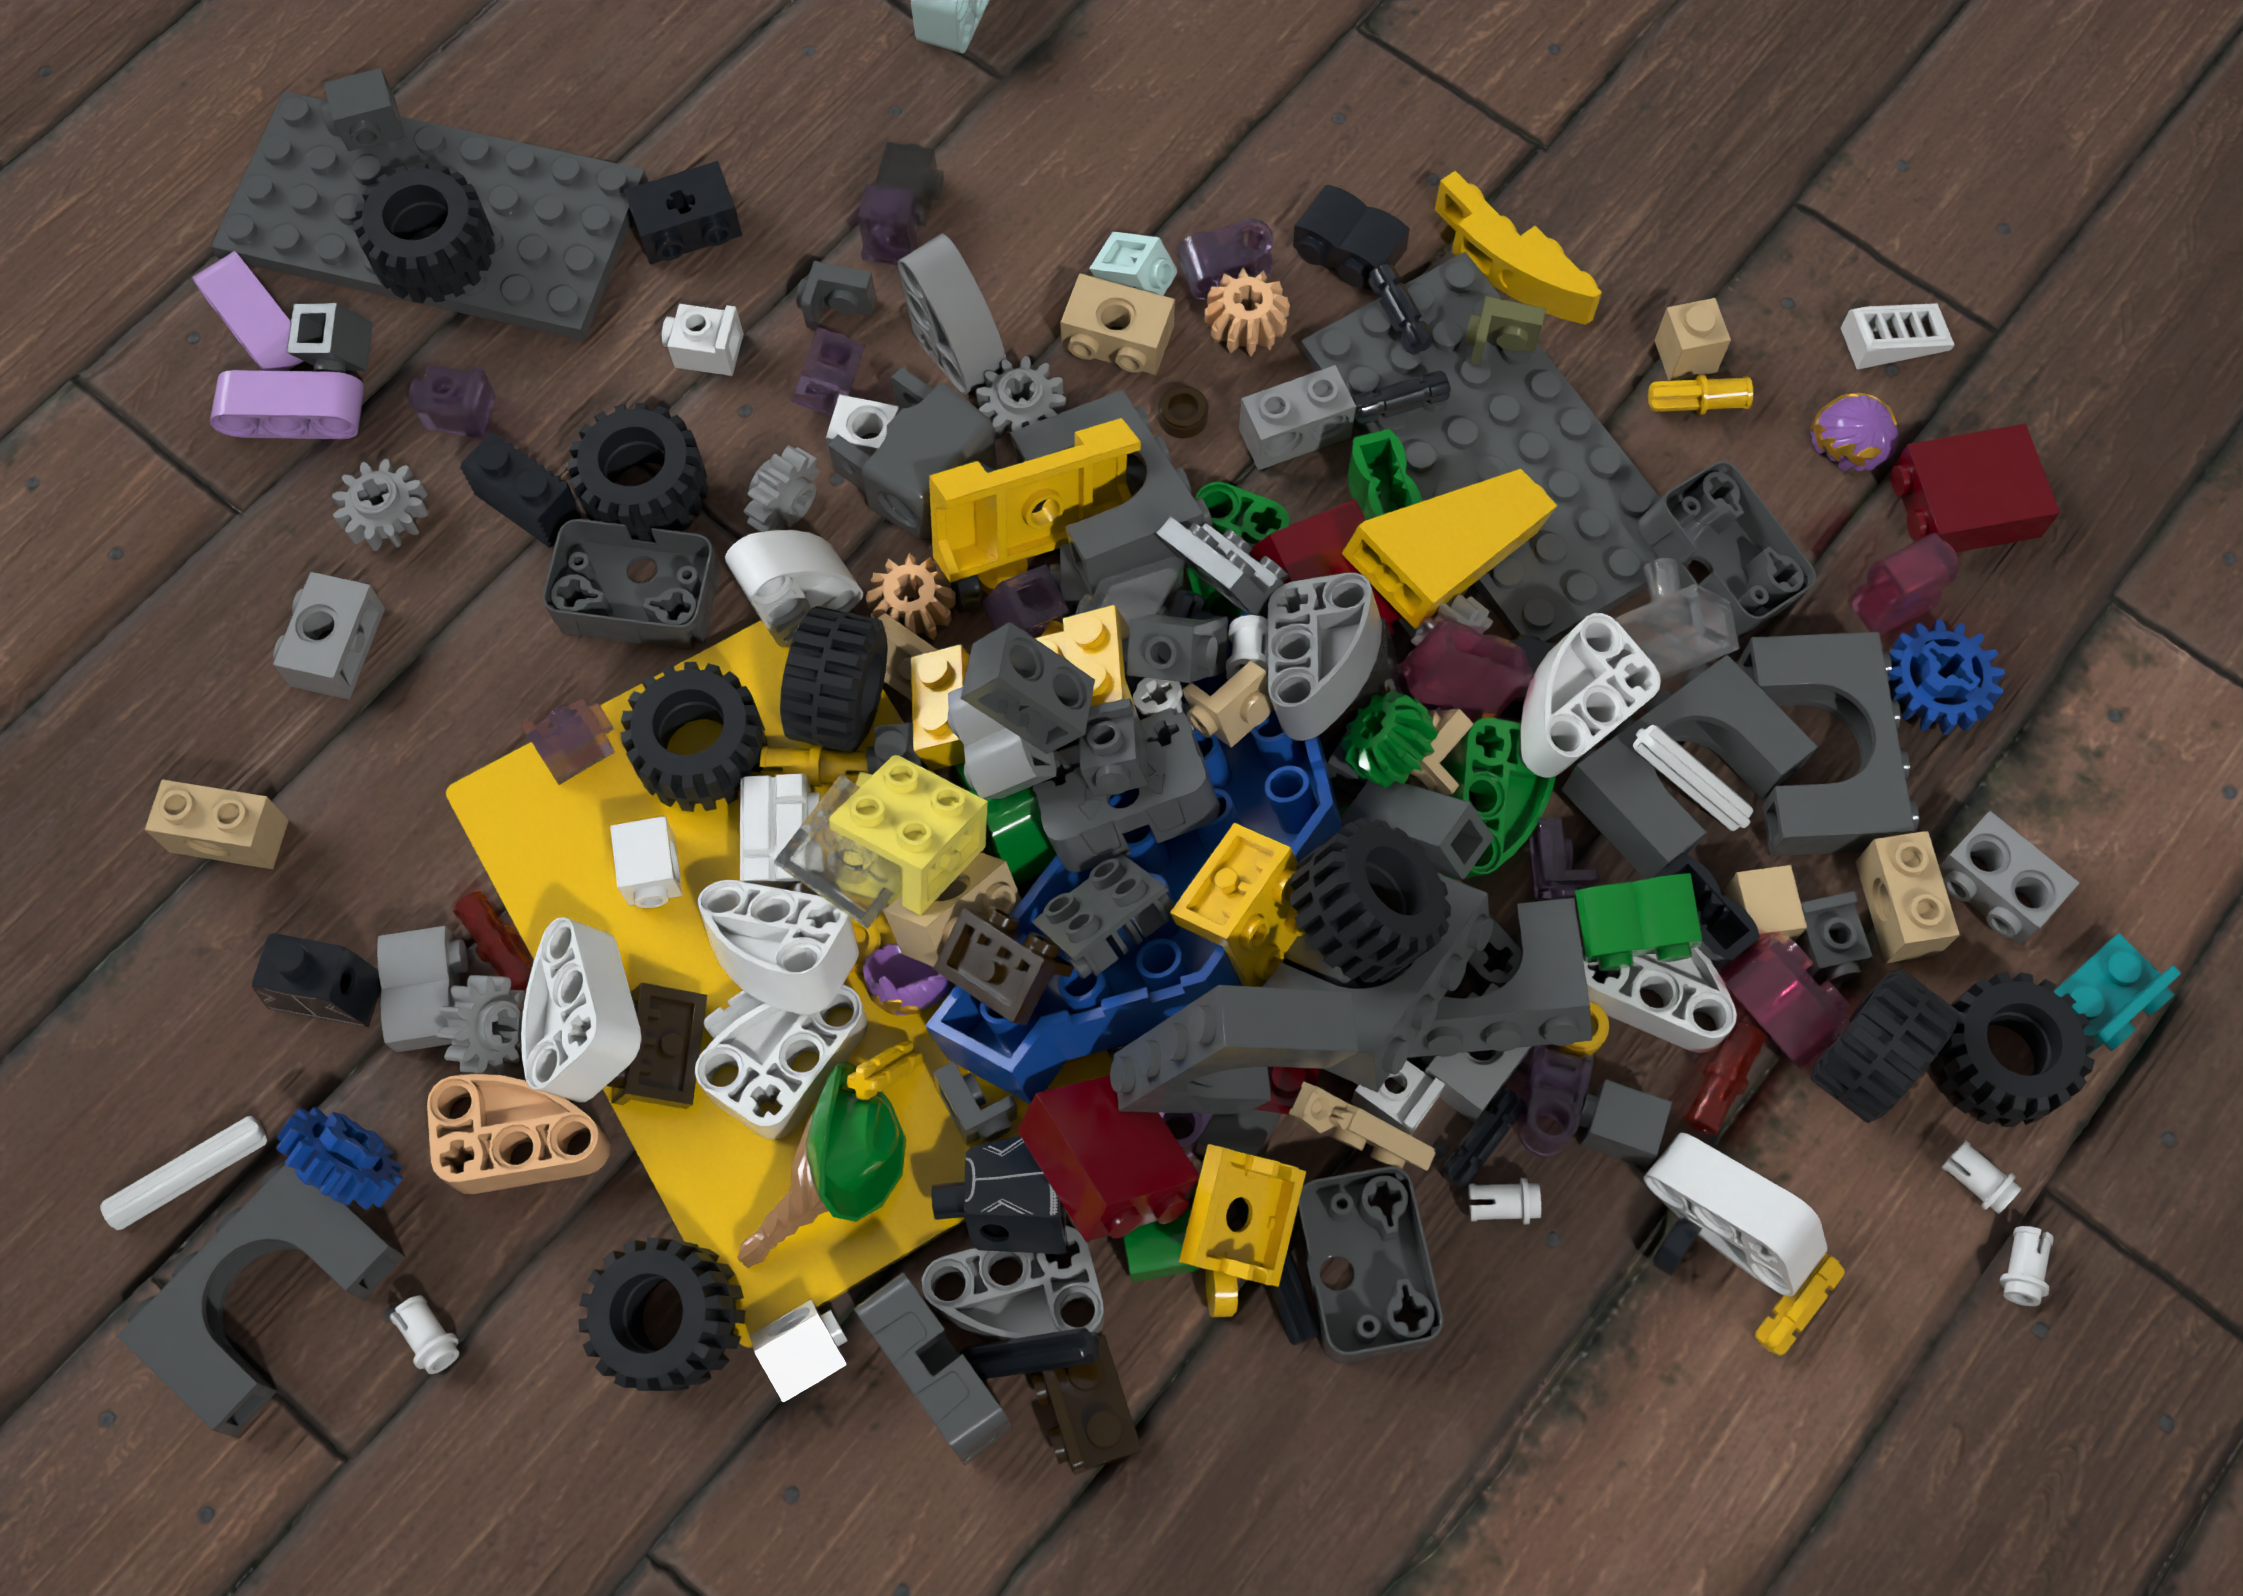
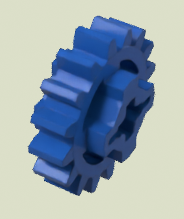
M1937 619L1929 631L1920 622L1913 627L1908 635L1902 633L1893 644V649L1889 652L1892 670L1888 671V676L1890 677L1888 684L1895 687L1891 693V699L1897 700L1898 703L1902 702L1906 706L1901 715L1903 720H1907L1913 715L1921 718L1920 730L1926 731L1933 722L1939 723V728L1943 735H1948L1956 724L1964 731L1970 730L1978 719L1983 721L1994 708L1992 704L2003 693V689L1996 684L2005 675L2004 669L1991 667L1990 665L1998 655L1997 650L1983 651L1979 645L1982 643L1984 636L1979 633L1971 639L1965 637V624L1960 622L1952 632L1946 631V626L1942 619Z
M313 1107L310 1112L300 1108L295 1115L292 1114L277 1135V1139L281 1141L276 1147L277 1151L289 1156L285 1164L296 1169L295 1173L305 1185L315 1186L320 1189L321 1194L325 1196L330 1195L334 1201L349 1206L351 1201L355 1200L363 1209H369L371 1204L380 1208L390 1198L403 1179V1176L399 1174L402 1165L390 1159L394 1152L389 1148L383 1147L385 1143L375 1131L366 1130L359 1126V1123L351 1121L347 1115L332 1111L330 1116L327 1117L317 1107Z

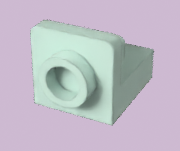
M1121 232L1111 233L1089 268L1096 278L1129 287H1136L1137 289L1162 296L1177 274V268L1159 237Z

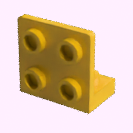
M1234 823L1170 911L1176 925L1224 948L1243 986L1263 987L1278 965L1283 963L1284 955L1297 936L1305 934V931L1299 929L1295 917L1298 913L1297 910L1291 907L1290 894L1294 892V889L1290 886L1291 876L1297 871L1296 866L1298 864L1291 847Z

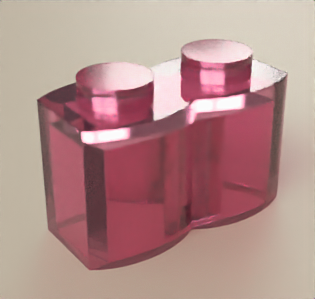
M1931 533L1873 563L1868 571L1867 583L1855 590L1852 599V608L1869 632H1879L1880 636L1935 608L1940 601L1941 590L1951 585L1958 574L1959 563L1954 549L1947 542L1942 541L1937 533Z
M1440 620L1401 663L1408 689L1417 700L1439 706L1452 705L1455 709H1460L1468 718H1496L1534 679L1525 650L1499 636H1482L1474 629L1452 620Z
M1770 934L1724 972L1721 978L1726 988L1756 1020L1768 1036L1801 1069L1835 1041L1850 1025L1851 1022L1843 1013L1850 1007V1004L1828 980L1819 986L1812 979L1806 969L1813 962L1791 938L1782 944Z

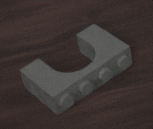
M1124 390L1010 432L1017 464L1075 447L1076 431L1120 418L1126 422L1141 441V450L1127 454L1126 480L1140 485L1141 489L1127 502L1065 527L1073 564L1092 597L1184 562L1157 534L1170 516L1187 529L1193 523L1198 524L1200 527L1207 523L1212 527V519L1202 498H1193L1190 483L1181 466L1176 468L1172 466L1170 453L1164 439L1160 435L1157 437L1152 435L1150 422L1145 410L1141 405L1134 407Z
M1879 632L1752 637L1739 659L1740 668L1777 706H1813L1826 710L1838 717L1853 733L1860 751L1859 772L1848 780L1831 784L1774 787L1762 805L1769 855L1785 856L1864 852L1874 839L1914 833L1918 827L1919 812L1916 801L1909 799L1906 783L1910 769L1907 751L1900 749L1897 730L1900 726V707L1897 700L1891 699L1888 684L1890 680L1888 671L1892 670L1891 658L1887 651H1882Z
M1728 655L1711 667L1705 662L1699 664L1682 680L1681 685L1683 687L1674 694L1668 689L1662 691L1644 709L1646 714L1635 721L1629 716L1608 734L1606 738L1608 742L1599 749L1593 746L1569 766L1573 772L1561 790L1644 879L1653 878L1682 853L1690 855L1707 832L1664 788L1656 774L1655 768L1634 750L1633 744L1638 738L1636 736L1638 730L1656 725L1675 741L1696 743L1714 751L1727 762L1761 799L1768 796L1775 786H1781L1795 775L1818 748Z
M1368 780L1341 817L1343 827L1349 822L1354 823L1358 819L1368 818L1371 822H1374L1376 819L1386 821L1391 829L1400 828L1407 833L1408 838L1413 843L1417 841L1425 850L1424 854L1430 861H1434L1440 872L1438 873L1462 881L1494 839L1470 802L1406 783L1402 784L1394 781L1392 785L1385 789L1379 784H1374ZM1306 933L1302 936H1297L1284 955L1283 961L1288 966L1326 982L1351 989L1381 986L1389 983L1395 976L1394 974L1383 981L1378 979L1373 983L1363 982L1360 976L1351 979L1343 975L1340 967L1332 968L1323 961L1324 956L1317 949L1314 951L1306 941L1309 939Z
M1438 874L1440 880L1445 882L1448 891L1445 899L1451 905V916L1446 919L1449 923L1448 931L1441 937V942L1414 960L1412 965L1402 975L1389 983L1365 989L1344 988L1280 963L1263 987L1352 992L1359 1052L1325 1070L1378 1092L1390 1073L1396 1075L1403 1068L1409 1054L1410 1044L1419 1031L1424 1033L1431 1027L1438 1011V1003L1447 990L1454 991L1457 989L1463 979L1466 963L1474 951H1482L1489 942L1494 923L1489 918L1487 892Z
M1574 898L1517 904L1523 956L1516 974L1504 986L1484 996L1465 999L1443 996L1438 1003V1011L1433 1024L1426 1032L1419 1031L1410 1044L1407 1058L1432 1055L1447 1057L1464 1052L1486 1050L1509 1051L1518 1047L1551 1044L1566 1046L1574 1042L1592 1041L1590 1003ZM1411 963L1397 972L1391 981L1402 975L1411 966Z
M1230 985L1216 986L1114 1054L1110 1070V1081L1113 1090L1117 1092L1118 1110L1122 1112L1244 1115L1271 1100L1267 1067L1329 1069L1359 1052L1352 992Z
M285 1163L277 1165L264 1176L259 1185L260 1190L243 1207L232 1210L220 1221L216 1228L217 1234L200 1251L189 1254L175 1267L172 1273L173 1279L156 1296L143 1300L133 1309L128 1317V1324L117 1335L211 1430L232 1437L277 1392L234 1349L226 1335L223 1322L224 1303L232 1283L240 1272L254 1260L268 1253L281 1250L302 1251L346 1292L364 1301L406 1257L350 1204L348 1206L334 1201L330 1195L325 1196L321 1194L320 1189L315 1186L305 1185L296 1175V1169L288 1167Z

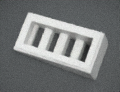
M1937 303L1856 308L1849 310L1841 326V331L1857 370L1951 351L1954 347V342ZM1928 320L1934 336L1927 337L1922 321ZM1911 324L1916 337L1910 338L1905 325ZM1889 328H1895L1898 338L1892 337ZM1873 331H1878L1881 339H1875Z

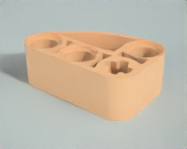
M488 1074L450 1076L440 1080L433 1086L428 1095L427 1111L430 1156L433 1170L443 1181L463 1194H478L588 1175L604 1166L610 1155L608 1136L590 1116L565 1098L532 1089L525 1080ZM471 1097V1107L468 1112L457 1119H450V1110L453 1104L461 1098ZM582 1132L591 1133V1141L585 1151L577 1155H568V1144L575 1135ZM533 1142V1152L530 1158L522 1164L511 1165L510 1160L513 1150L519 1144ZM470 1153L474 1160L465 1162V1155ZM464 1164V1172H458L456 1166Z

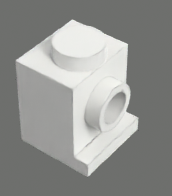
M679 304L676 317H666L662 328V344L664 347H668L674 368L733 376L744 335L737 308L726 305L725 310Z
M1406 1060L1398 1074L1390 1073L1388 1078H1393L1405 1087L1403 1092L1398 1094L1391 1093L1386 1089L1385 1083H1383L1378 1092L1357 1084L1358 1087L1354 1092L1351 1102L1411 1136L1439 1098L1445 1083L1438 1078L1432 1079Z

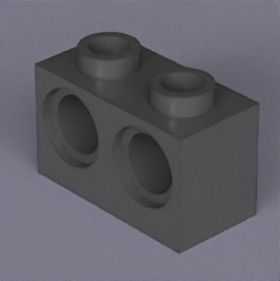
M1008 622L972 644L960 699L1045 754H1049L1085 735L1095 679L1073 665L1069 660L1061 657L1033 638L1026 631Z

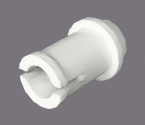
M1966 1140L1941 1168L1945 1172L1948 1171L1983 1201L1980 1206L1981 1208L1986 1210L1990 1207L1999 1214L2017 1196L2022 1188L2013 1181L2016 1176L2012 1172L2006 1176L1970 1146L1971 1144Z
M1521 1178L1520 1184L1475 1185L1473 1183L1468 1185L1469 1200H1493L1492 1205H1469L1470 1221L1522 1219L1523 1225L1530 1223L1532 1218H1541L1539 1183H1528L1527 1178Z
M2020 1226L2014 1229V1242L2008 1273L2000 1277V1285L2004 1288L2003 1296L2016 1304L2038 1306L2041 1303V1298L2049 1294V1285L2044 1281L2050 1248L2053 1245L2054 1238L2050 1233L2044 1232L2042 1239H2039L2041 1235V1229Z
M422 1295L407 1299L395 1308L396 1312L391 1313L390 1320L398 1327L416 1354L413 1363L417 1368H425L428 1374H435L450 1366L458 1358L459 1351L456 1348L458 1338L453 1333L445 1332Z

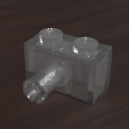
M1672 558L1654 560L1656 571H1654L1653 564L1650 562L1644 566V575L1647 579L1651 603L1614 618L1655 665L1661 681L1739 649L1730 601L1696 583L1682 589L1678 573V562Z

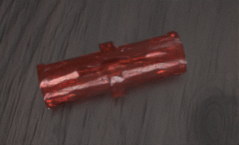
M482 891L466 895L456 903L453 913L459 918L476 942L477 955L483 962H490L500 977L511 979V990H524L526 993L533 963L518 943L520 940L519 934L514 927L504 924Z
M1736 1021L1715 1061L1708 1062L1702 1074L1705 1080L1689 1111L1684 1116L1687 1124L1710 1136L1718 1135L1720 1127L1736 1096L1743 1095L1749 1085L1746 1077L1755 1058L1767 1040L1764 1032L1749 1023Z

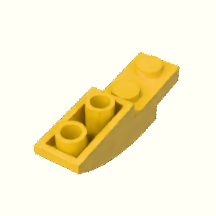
M1456 171L1440 180L1435 211L1456 231L1452 247V253L1455 256L1466 252L1493 287L1523 304L1546 308L1545 313L1584 325L1593 320L1602 292L1598 289L1595 280L1590 274L1580 271L1565 256L1562 247L1557 241L1547 238L1536 226L1520 236L1514 224L1507 217L1500 216L1485 201L1478 187L1472 183H1467Z

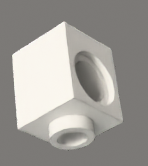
M839 394L826 435L827 446L839 434L871 457L885 440L887 434L886 425L899 413V406ZM869 433L879 434L878 436L872 439L861 438L862 436Z
M666 816L610 826L617 888L628 906L636 905L640 908H655L668 903L669 898L683 896L676 836Z
M812 1299L750 1335L754 1352L783 1402L846 1365L839 1348L840 1345L848 1341L831 1310L820 1315Z

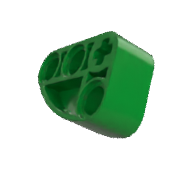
M1209 483L1203 486L1195 499L1202 498L1209 513L1220 511L1228 515L1219 519L1211 517L1212 528L1221 535L1229 528L1251 547L1269 534L1286 528L1290 524L1288 512L1282 505L1227 483ZM1184 563L1186 590L1196 592L1206 599L1204 611L1216 616L1219 614H1228L1235 618L1241 616L1242 610L1200 579Z
M1481 718L1472 721L1473 726L1440 762V765L1459 784V787L1452 795L1446 796L1470 802V790L1475 797V810L1494 837L1465 879L1489 874L1513 856L1528 839L1540 821L1549 802L1556 776L1544 778L1534 774L1527 768L1521 756V723L1497 718ZM1442 874L1443 876H1446V877L1451 878V879H1453V880H1459V879H1456V878H1453V877H1450V876H1447V875Z
M965 763L951 766L959 787L978 796L977 792L970 787L964 774ZM1032 787L1001 799H984L988 801L986 846L990 855L1007 862L1016 887L1040 877L1057 853L1044 831L1040 807Z

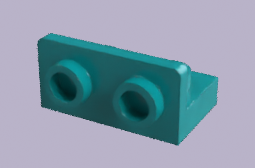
M2118 933L2057 987L2054 993L2060 997L2068 993L2076 1001L2071 1006L2075 1014L2085 1013L2090 1024L2083 1031L2085 1035L2094 1036L2096 1047L2086 1054L2088 1056L2103 1044L2110 1051H2113L2137 1030L2130 1020L2141 1010L2149 1017L2175 995L2167 986L2181 972L2172 965L2160 973Z

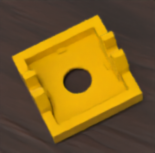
M1208 1144L1179 1262L1279 1287L1306 1171L1278 1161ZM1242 1197L1248 1204V1219L1241 1229L1233 1232L1227 1225V1210L1233 1200Z

